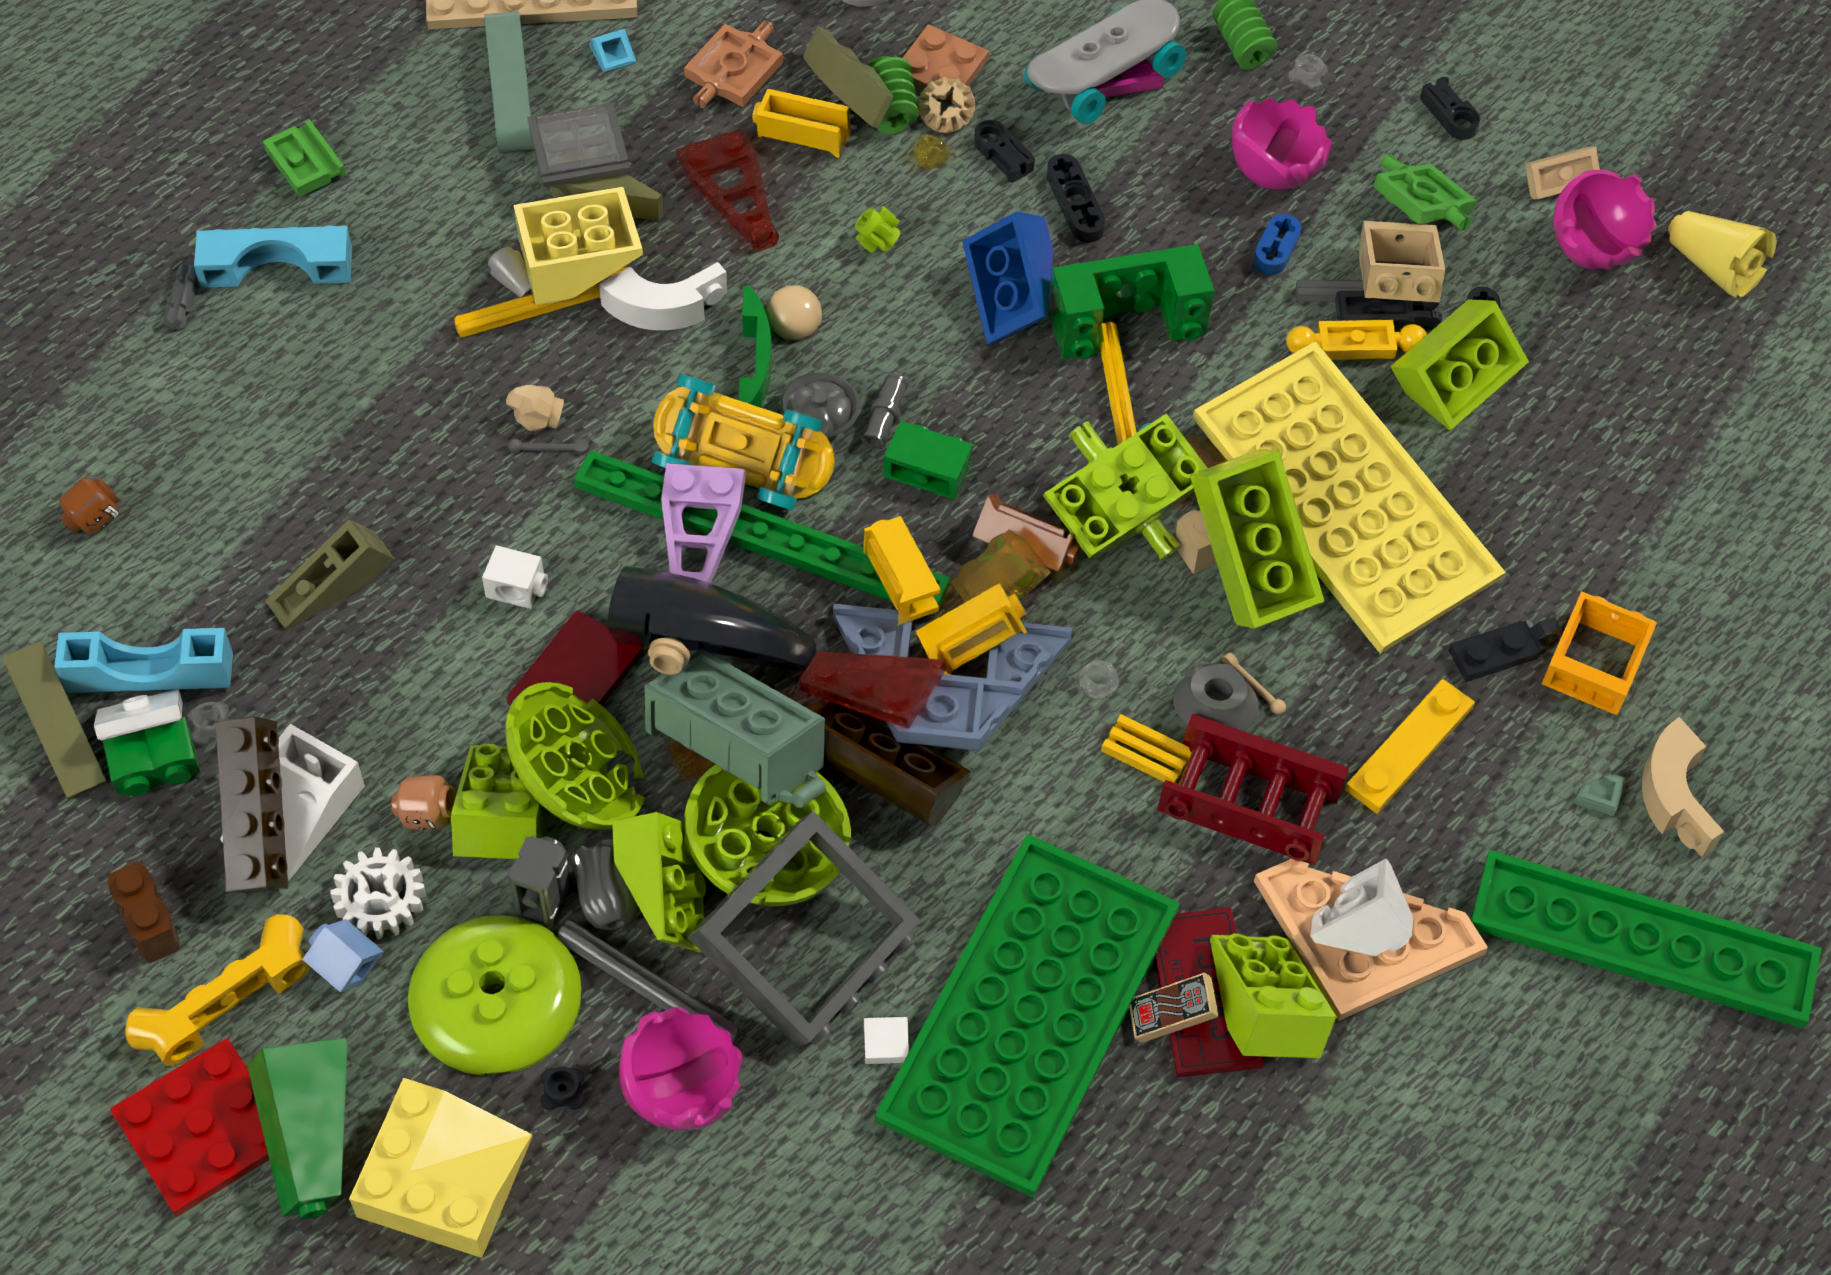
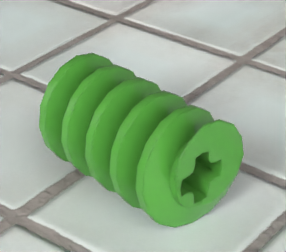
M1219 0L1216 3L1212 12L1213 19L1228 43L1230 51L1233 53L1241 70L1255 69L1276 53L1278 43L1273 38L1271 30L1267 28V23L1262 18L1260 10L1256 8L1254 0Z
M881 56L874 58L868 62V66L876 70L893 95V99L877 129L886 135L898 134L913 124L919 116L913 84L914 80L911 74V64L906 59L900 57Z

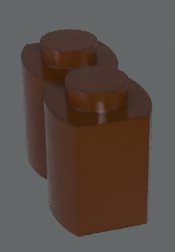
M137 861L110 873L108 876L110 893L142 958L149 963H153L179 951L180 940L166 906L162 902L148 869Z

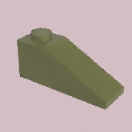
M584 150L586 160L598 158ZM568 151L555 165L579 161L577 151ZM626 173L550 186L553 198L623 187L633 218L660 221L664 217L662 194Z
M349 519L265 601L283 627L288 630L366 587L395 558L375 531Z

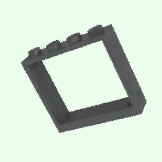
M812 811L799 819L696 927L688 938L794 1045L799 1047L811 1041L816 1045L831 1031L833 1026L829 1021L838 1011L844 1014L859 1000L861 996L857 990L866 980L870 984L874 982L887 969L888 965L884 960L893 950L898 954L910 944L915 937L911 931L921 920ZM810 840L894 927L814 1015L806 1021L720 933Z

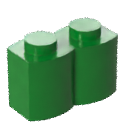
M185 717L175 722L103 740L111 781L118 795L140 796L147 793L150 787L163 783L171 785L183 784L190 780L191 776L201 772L191 729Z

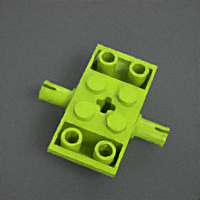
M1167 414L1114 448H1107L1091 427L1090 422H1084L1082 428L1078 426L1068 437L1073 440L1089 463L1043 494L1044 498L1070 533L1074 534V538L1089 558L1109 552L1135 534L1142 533L1158 554L1159 559H1166L1167 555H1172L1181 547V544L1177 542L1161 518L1195 492L1190 475L1207 469L1206 465Z

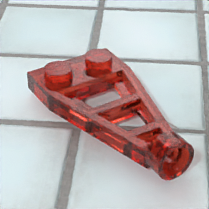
M743 128L676 149V157L689 182L750 242L755 251L760 252L777 244L779 234L770 219L757 153ZM739 167L743 171L745 182L722 189L711 179V176ZM752 196L757 207L756 209L738 214L731 205V202Z

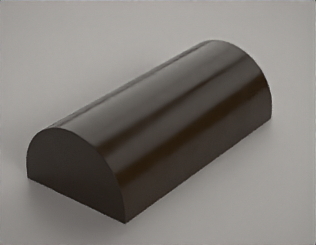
M835 691L807 707L809 710L825 718V764L930 826L936 825L943 819L961 794L970 776L971 771L927 745L897 742L885 720Z

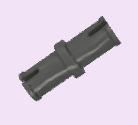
M889 373L885 376L879 397L872 402L870 407L871 417L865 433L862 435V442L865 445L878 449L885 447L892 424L898 421L901 414L899 406L909 385L907 379L895 373Z

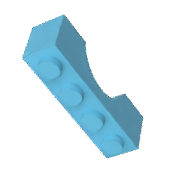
M328 225L325 227L197 231L194 268L200 288L239 286L247 273L260 265L271 262H287L302 268L309 275L313 284L351 283L352 245L348 227Z
M225 628L183 629L176 640L157 647L124 645L109 639L101 632L58 633L54 669L65 693L230 688L233 651Z

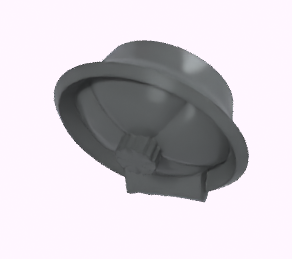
M810 373L800 376L788 384L781 395L779 408L781 415H784L785 409H790L822 420L820 431L829 441H832L835 435L846 431L856 421L860 411V400L854 387L845 379L829 373Z
M1200 664L1185 671V677L1178 683L1174 691V707L1179 717L1187 725L1191 715L1194 714L1243 731L1253 723L1258 713V699L1254 690L1245 681L1244 677L1233 666L1228 664Z

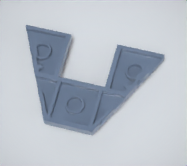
M834 604L833 619L896 741L903 743L980 750L1068 646L1072 636V628L1023 623L1028 633L1024 634L1022 631L990 649L987 678L908 671L906 668L913 621L898 626V610Z

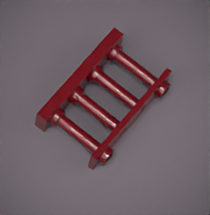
M1192 714L1183 744L1188 746L1192 753L1179 784L1168 780L1164 781L1157 811L1168 814L1175 819L1185 820L1286 855L1293 860L1315 865L1325 837L1324 834L1314 831L1324 800L1337 804L1349 767ZM1207 759L1230 767L1218 798L1195 790ZM1246 773L1269 780L1258 811L1234 803ZM1285 786L1309 794L1298 825L1274 817Z

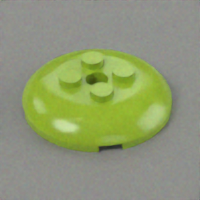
M551 682L534 684L526 688L514 699L505 722L508 754L521 782L543 807L563 821L591 830L613 829L612 821L634 817L638 813L645 797L639 794L636 795L634 786L627 789V766L618 764L609 772L607 770V763L616 756L617 751L624 750L625 753L632 755L635 759V765L633 766L634 779L644 778L636 748L623 727L603 706L594 699L587 703L573 695L572 687Z
M716 764L698 780L688 799L684 815L686 842L695 863L702 873L720 890L729 894L799 819L812 811L849 847L851 827L842 799L833 786L821 774L816 772L815 774L818 778L822 779L825 783L826 789L802 808L796 807L793 803L776 800L768 805L761 800V788L757 789ZM805 781L804 783H802L800 786H798L797 788H795V789H794L793 791H791L790 793H791V794L794 793L796 790H798L799 788H801L802 786H804V785H805L806 783H808L809 781ZM759 830L765 831L772 837H765L762 834L757 835L756 832ZM808 840L753 898L750 904L776 907L806 901L824 891L836 879L840 870Z
M489 915L470 919L443 933L427 948L419 959L413 971L408 990V1009L415 1033L425 1048L438 1060L456 1070L483 1076L490 1073L518 1072L545 1059L561 1045L572 1030L581 1004L580 974L569 949L547 928L528 919L509 915ZM491 984L504 985L503 989L496 994L484 992V988Z

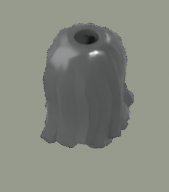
M602 840L601 847L594 845L586 848L582 845L576 848L574 854L568 858V862L573 867L574 875L577 879L579 900L586 919L596 928L603 930L618 929L630 924L639 906L614 863L612 841Z

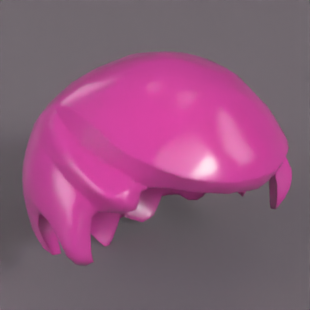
M1268 98L1259 104L1254 100L1249 101L1236 114L1232 126V149L1239 169L1254 184L1271 190L1295 189L1312 180L1324 168L1333 144L1327 137L1325 127L1317 125L1315 108L1313 106L1300 107L1295 100L1278 103L1273 98Z
M1590 170L1575 177L1562 190L1554 210L1553 228L1561 250L1578 266L1589 270H1611L1615 266L1625 265L1638 258L1642 253V248L1651 242V233L1657 227L1653 217L1655 203L1653 198H1649L1642 190L1640 185L1642 179L1636 174L1622 179L1612 171Z
M673 1007L660 1013L653 1011L639 1019L637 1030L627 1035L624 1041L619 1064L620 1087L625 1100L633 1111L653 1125L674 1131L702 1129L721 1119L732 1108V1098L741 1086L737 1077L742 1064V1054L739 1048L732 1044L730 1032L715 1026L709 1015L690 1014L681 1007Z

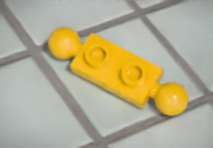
M1393 320L1319 321L1317 333H1314L1306 326L1294 327L1287 335L1286 344L1288 349L1294 354L1316 341L1331 360L1395 359L1397 347H1400L1402 351L1407 353L1427 333L1421 326L1416 324L1407 325L1400 332H1395Z

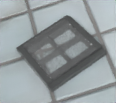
M613 103L527 117L543 187L630 172L629 160Z

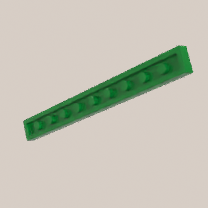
M590 450L574 478L576 489L664 520L661 498L665 476ZM742 504L740 515L728 543L891 601L868 555L863 552L862 546ZM686 507L682 512L683 527L708 535L713 529L718 512L716 509ZM931 571L940 587V594L933 596L940 607L950 586V577ZM937 612L932 613V614H929V615L935 617L936 614H937Z

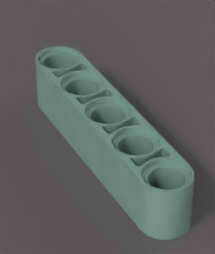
M520 12L484 14L498 152L533 150L534 147L527 117H531Z

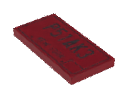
M1231 907L1177 913L1154 958L1160 988L1206 973L1211 977L1219 1017L1169 1034L1177 1078L1260 1069L1263 1067L1262 1056L1242 1055L1226 1025L1210 938L1212 935L1230 936L1231 934H1237Z

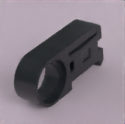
M1441 77L1437 79L1434 86L1432 83L1423 85L1420 100L1444 129L1456 139L1467 140L1473 138L1478 131L1480 115L1468 100L1463 102L1448 85L1449 78ZM1464 119L1469 121L1472 126L1462 128L1457 126L1454 121Z
M984 120L977 124L974 132L975 147L987 160L991 159L1008 177L1007 181L1015 182L1034 171L1035 157L1001 122ZM992 133L1000 139L996 142H986L981 136Z

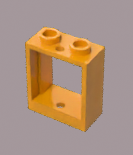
M1581 591L1549 664L1542 685L1618 715L1657 622L1646 618L1639 612L1629 611L1609 603L1602 597L1592 596ZM1579 623L1635 645L1622 679L1565 656Z

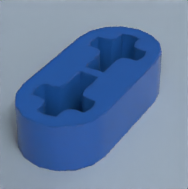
M1278 214L1269 221L1255 252L1254 264L1258 271L1267 275H1276L1286 268L1298 244L1301 232V224L1297 218L1288 214ZM1283 228L1288 229L1289 231L1286 232L1283 239L1278 238V233ZM1272 249L1276 250L1277 256L1272 261L1267 260L1266 257L1270 255Z

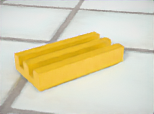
M1120 714L1116 726H1113L1109 737L1105 739L1101 749L1102 752L1163 782L1168 780L1177 783L1192 753L1188 746ZM1118 740L1138 750L1140 753L1151 758H1154L1162 763H1165L1175 769L1171 771L1131 750H1128L1116 744V741Z

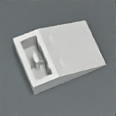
M292 724L279 737L288 881L365 787L357 761ZM222 834V836H221V838H220V840H221L222 843H223V834Z

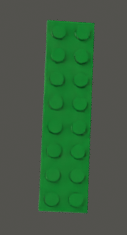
M1489 850L1471 916V922L1478 932L1802 1029L1808 1024L1821 947Z

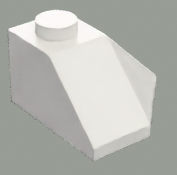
M1387 859L1349 878L1340 888L1343 894L1337 898L1334 906L1330 909L1328 905H1323L1312 916L1310 937L1315 943L1371 956H1377L1386 950H1398L1412 937L1413 916L1392 866Z

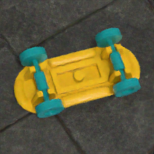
M679 373L676 385L682 387L669 392L661 400L655 412L653 422L654 437L663 452L654 451L651 462L666 468V463L744 469L746 475L745 484L759 489L758 499L794 510L797 499L807 498L818 493L828 483L833 473L834 452L828 438L820 431L823 422L820 419L790 409H785L784 415L716 393L714 392L715 384Z

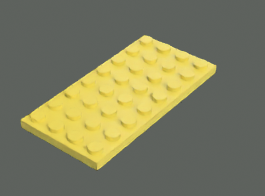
M1316 341L1194 410L1192 418L1226 461L1259 449L1280 451L1316 574L1380 654L1502 580L1506 572Z

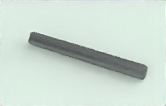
M568 920L560 928L558 938L567 948L665 1011L673 1007H681L690 1014L709 1015L715 1026L730 1032L732 1044L737 1040L740 1031L737 1025L578 923Z

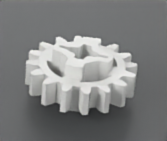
M375 848L371 858H367L361 851L358 853L359 862L354 865L349 861L343 863L346 875L335 874L334 881L337 888L332 889L330 893L333 903H336L333 907L337 918L347 919L354 926L357 925V929L365 936L369 930H374L377 940L382 939L386 929H390L395 936L398 935V924L401 922L409 926L414 924L411 912L421 913L423 911L420 899L426 897L424 884L421 883L423 882L420 869H414L412 859L409 856L400 861L397 850L393 849L388 857H383L380 848ZM406 884V893L402 900L399 897V893L403 890L402 886ZM354 887H356L358 892L353 895L354 902L351 904V894Z

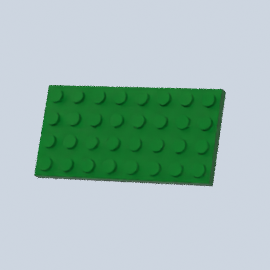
M1026 834L875 1114V1122L1034 1199L1179 910L1180 903Z

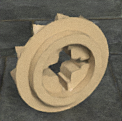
M943 76L934 82L929 81L927 87L920 92L918 109L922 120L928 127L938 132L950 133L962 129L970 122L975 111V99L970 86H966L959 78L950 79ZM952 93L953 104L957 107H948L941 116V103L936 100H945Z

